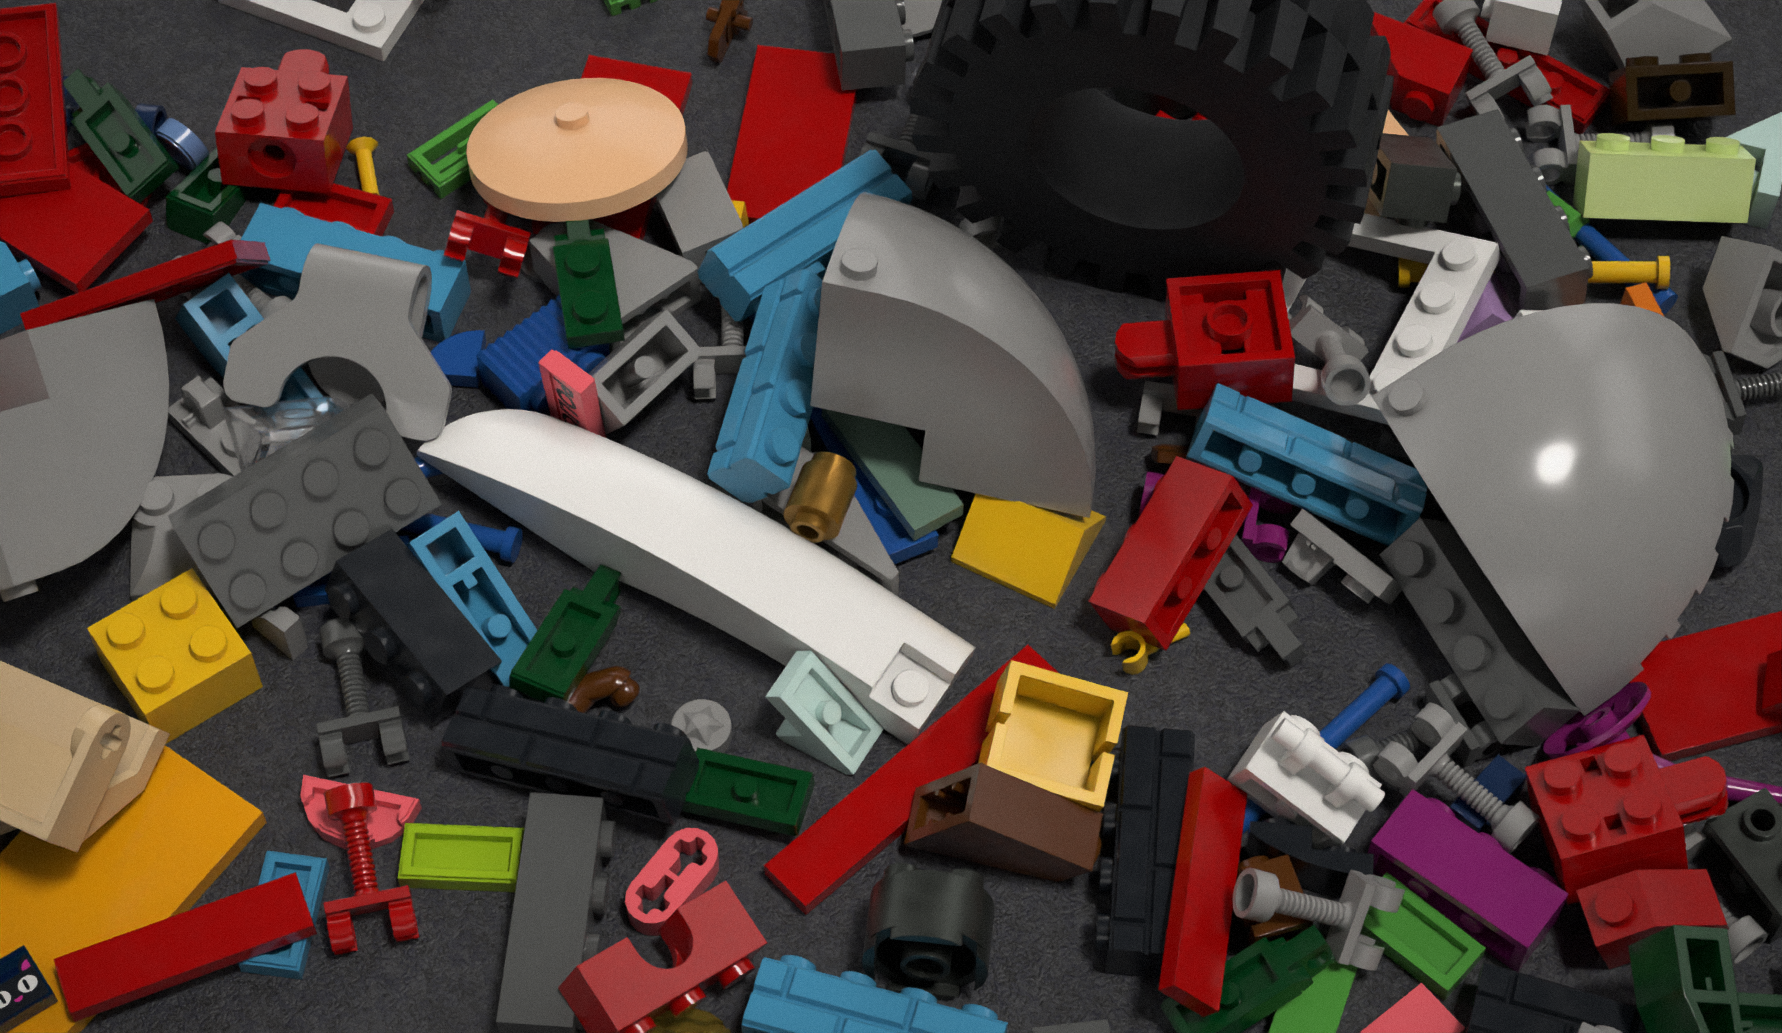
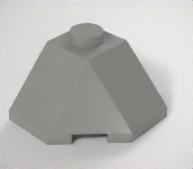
M1721 236L1702 289L1722 350L1754 365L1768 369L1782 360V251L1767 245Z

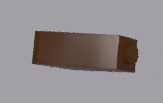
M979 763L916 787L904 844L919 850L1060 882L1092 871L1093 864L1096 862L1101 850L1099 832L1103 813Z

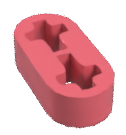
M684 828L676 831L665 841L631 882L626 891L625 905L629 922L637 932L647 936H660L657 930L680 906L703 894L714 881L719 872V853L715 839L708 832L699 828ZM697 850H700L702 852L703 864L700 866L697 863L691 862L678 876L677 874L681 869L680 853L683 852L691 856ZM667 887L668 889L664 894L666 910L662 912L659 909L653 908L648 914H645L642 899L645 897L648 900L654 901Z

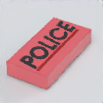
M551 349L538 362L550 416L606 438L595 378L557 350Z

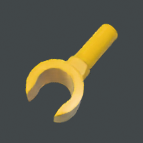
M1183 622L1171 644L1190 635V630L1186 623ZM1134 631L1120 632L1113 638L1111 643L1113 655L1121 654L1127 649L1138 651L1135 656L1127 658L1122 662L1123 671L1131 675L1142 672L1148 664V655L1160 649L1145 643L1144 638Z

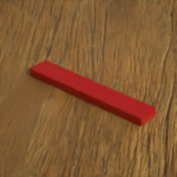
M1026 645L764 865L765 875L807 915L907 830L916 787L978 764L982 744L989 732H986L996 684L1011 660L1056 673L1059 672L1031 646Z

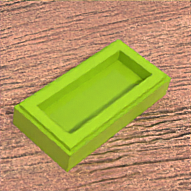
M405 823L398 871L400 887L408 885L409 888L515 892L525 828Z

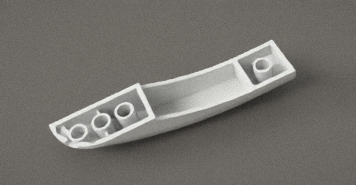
M517 409L489 410L475 413L448 424L444 427L439 437L431 441H425L417 450L418 457L592 571L596 572L600 564L617 570L622 574L619 581L660 598L716 626L785 666L796 651L811 650L886 731L907 745L918 737L976 650L975 646L869 577L753 508L629 447L552 416Z

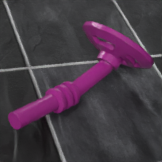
M1643 682L1628 683L1617 694L1584 716L1581 711L1578 712L1547 738L1543 746L1545 754L1552 760L1631 738L1626 730L1640 716L1650 700V689ZM1635 703H1638V705L1631 711L1633 705ZM1568 745L1578 746L1572 750L1565 752V749ZM1653 754L1659 769L1675 765V763ZM1726 776L1728 801L1739 803L1766 787L1778 803H1782L1781 786Z

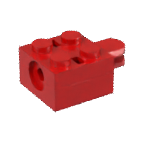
M298 49L285 53L277 70L269 67H241L215 130L222 184L330 193L353 130L348 76L330 75L325 55L309 49Z
M1280 270L1166 279L1165 320L1124 323L1116 332L1115 365L1118 372L1126 379L1173 376L1177 410L1204 408L1217 383L1238 391L1245 397L1249 396L1263 403L1292 402L1295 353Z
M1644 734L1524 767L1531 810L1540 816L1536 825L1561 889L1569 894L1566 899L1568 905L1580 902L1576 890L1634 870L1688 869L1684 826L1722 816L1726 813L1729 804L1725 770L1717 761L1704 756L1659 769Z

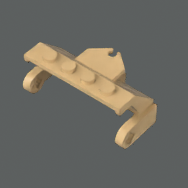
M0 661V835L20 829L46 842L78 852L81 844L145 789L170 733Z

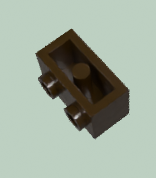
M1694 53L1680 55L1679 64L1659 65L1658 56L1626 58V67L1609 72L1612 126L1647 124L1649 121L1689 122L1719 120L1736 115L1733 60L1712 62V53Z

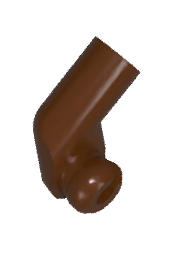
M615 665L586 673L568 703L572 704L578 712L586 713L595 702L608 697L615 707L622 708L629 705L638 696L640 686L629 676L631 671Z

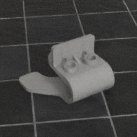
M319 243L315 244L305 260L296 297L232 342L223 380V388L226 395L236 402L265 408L272 407L280 400L282 390L290 376L298 368L308 363L316 382L333 398L353 405L368 395L373 394L380 403L386 401V413L400 436L421 441L436 439L441 435L445 427L452 387L422 340L432 288L430 267Z

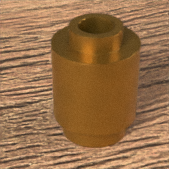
M818 452L813 455L811 461L806 462L802 466L783 513L784 519L791 527L793 533L813 543L830 540L838 536L857 489L855 479L856 468L849 460L835 453Z

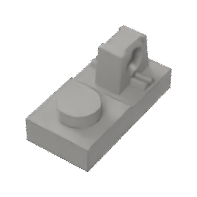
M200 376L191 380L181 388L183 397L169 407V420L223 474L233 477L282 448L281 444L246 409L244 410L236 401H233L226 395L224 389L212 377L204 382Z
M1303 508L1290 524L1299 533L1282 563L1311 585H1314L1336 564L1347 572L1341 583L1368 604L1376 595L1391 605L1402 591L1392 576Z

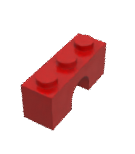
M727 881L677 908L657 930L671 952L673 968H658L647 963L638 954L628 937L574 968L558 989L587 1033H651L657 1028L653 1021L655 1018L669 1010L674 1018H678L707 998L703 992L704 989L718 981L723 989H727L755 970L750 960L767 944V941Z

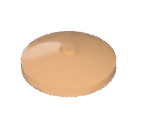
M581 78L541 85L519 93L497 105L474 127L467 143L466 154L473 186L488 203L504 212L526 219L566 222L612 215L630 209L652 198L666 188L681 171L686 161L688 143L685 123L680 110L669 98L660 92L625 80Z

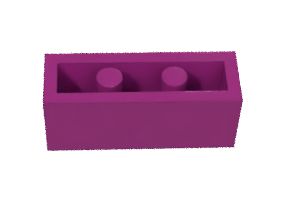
M1414 789L1409 792L1371 840L1367 853L1374 854V875L1383 877L1386 872L1391 874L1483 945L1487 953L1516 972L1520 971L1556 923L1569 895L1559 887L1557 881L1550 874L1536 867H1528L1507 853L1490 834L1476 832L1458 820L1446 804L1435 798H1426Z

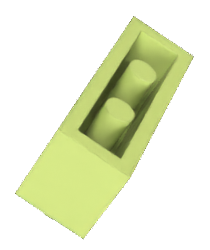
M1598 134L1596 141H1579L1573 205L1582 214L1583 218L1748 223L1756 159L1743 146H1740V141L1726 137H1710L1706 139V145L1685 144V139L1670 135L1652 136L1651 143L1630 142V137L1622 134Z

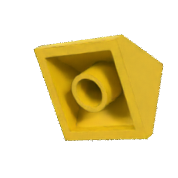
M976 493L951 556V562L1055 609L1104 525L1106 516L1091 510L1090 518L1032 506L1020 501L1014 502Z

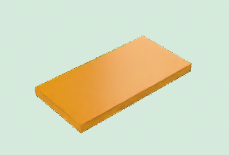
M165 745L145 789L81 844L78 852L46 842L21 831L0 853V985L20 974L18 968L19 960L26 954L49 992L0 1021V1033H80L96 1014L76 1022L73 1021L53 959L189 911L267 823L263 812Z

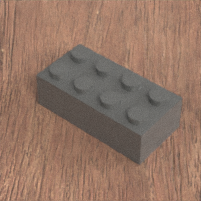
M370 394L171 513L168 517L174 531L236 628H239L330 573L336 560L391 529L394 532L399 531L442 504L385 409L374 395Z

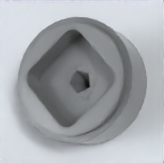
M707 699L693 700L682 705L673 716L671 725L679 728L689 737L695 751L698 747L725 753L730 746L732 740L731 719L726 709L717 702Z

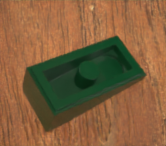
M216 148L166 196L167 226L174 232L209 244L212 241L203 234L219 221L229 226L255 187L222 184Z

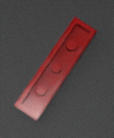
M1423 0L1404 22L1464 46L1457 33L1444 34L1432 16L1435 7L1443 0ZM1477 17L1475 23L1486 39L1489 22ZM1487 41L1504 69L1531 55L1552 90L1550 93L1553 98L1542 105H1550L1556 109H1560V105H1571L1574 132L1583 134L1609 102V88L1555 58ZM1471 57L1468 73L1486 81ZM1521 85L1506 93L1527 106L1534 107Z
M1205 766L1189 773L1158 991L1203 1017L1219 1012L1233 910V891L1237 879L1248 793Z
M295 872L53 960L69 1013L73 1021L76 1022L316 935L317 932Z

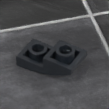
M1269 818L1262 822L1250 821L1244 847V859L1255 856H1267L1269 859L1288 854L1302 889L1340 899L1350 870L1359 871L1364 875H1373L1374 854L1357 853L1355 849L1342 845L1328 846L1322 850L1311 849L1312 826L1296 825L1293 821L1285 818Z

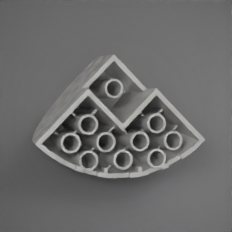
M867 192L861 193L854 201L845 219L822 281L810 406L925 430L919 481L1014 502L1020 501L1032 506L1090 518L1096 475L1093 419L1082 375L1063 333L1048 309L1018 273L970 234L922 209L887 197Z
M154 299L25 330L0 340V594L3 602L39 591L35 579L78 564L101 550L120 533L135 514L144 498L148 482L153 480L165 441L169 410L167 353Z
M1588 303L1538 311L1505 321L1448 347L1372 396L1462 541L1532 645L1584 716L1617 694L1644 670L1640 663L1664 637L1670 640L1673 638L1681 626L1677 619L1690 602L1694 593L1701 594L1713 571L1719 555L1715 547L1723 522L1729 521L1734 492V479L1730 475V449H1734L1733 433L1728 428L1723 402L1725 400L1716 377L1700 349L1689 334L1679 325L1656 312L1636 306L1615 303Z

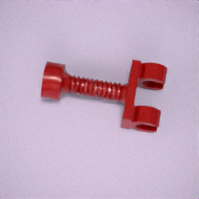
M484 198V202L488 205L484 218L457 210L443 257L464 262L468 249L501 259L497 273L518 279L531 232L505 225L508 213L494 207Z
M351 783L327 790L324 793L328 819L339 820L344 826L343 831L345 832L344 837L346 838L348 861H350L349 867H351L350 873H352L351 878L353 879L352 884L355 891L353 897L323 903L332 952L335 955L358 951L352 916L389 909L396 942L419 938L413 898L409 886L406 885L379 891L377 888L378 883L376 882L374 859L372 858L371 842L369 841L370 837L366 823L367 816L377 810L373 785L371 783Z

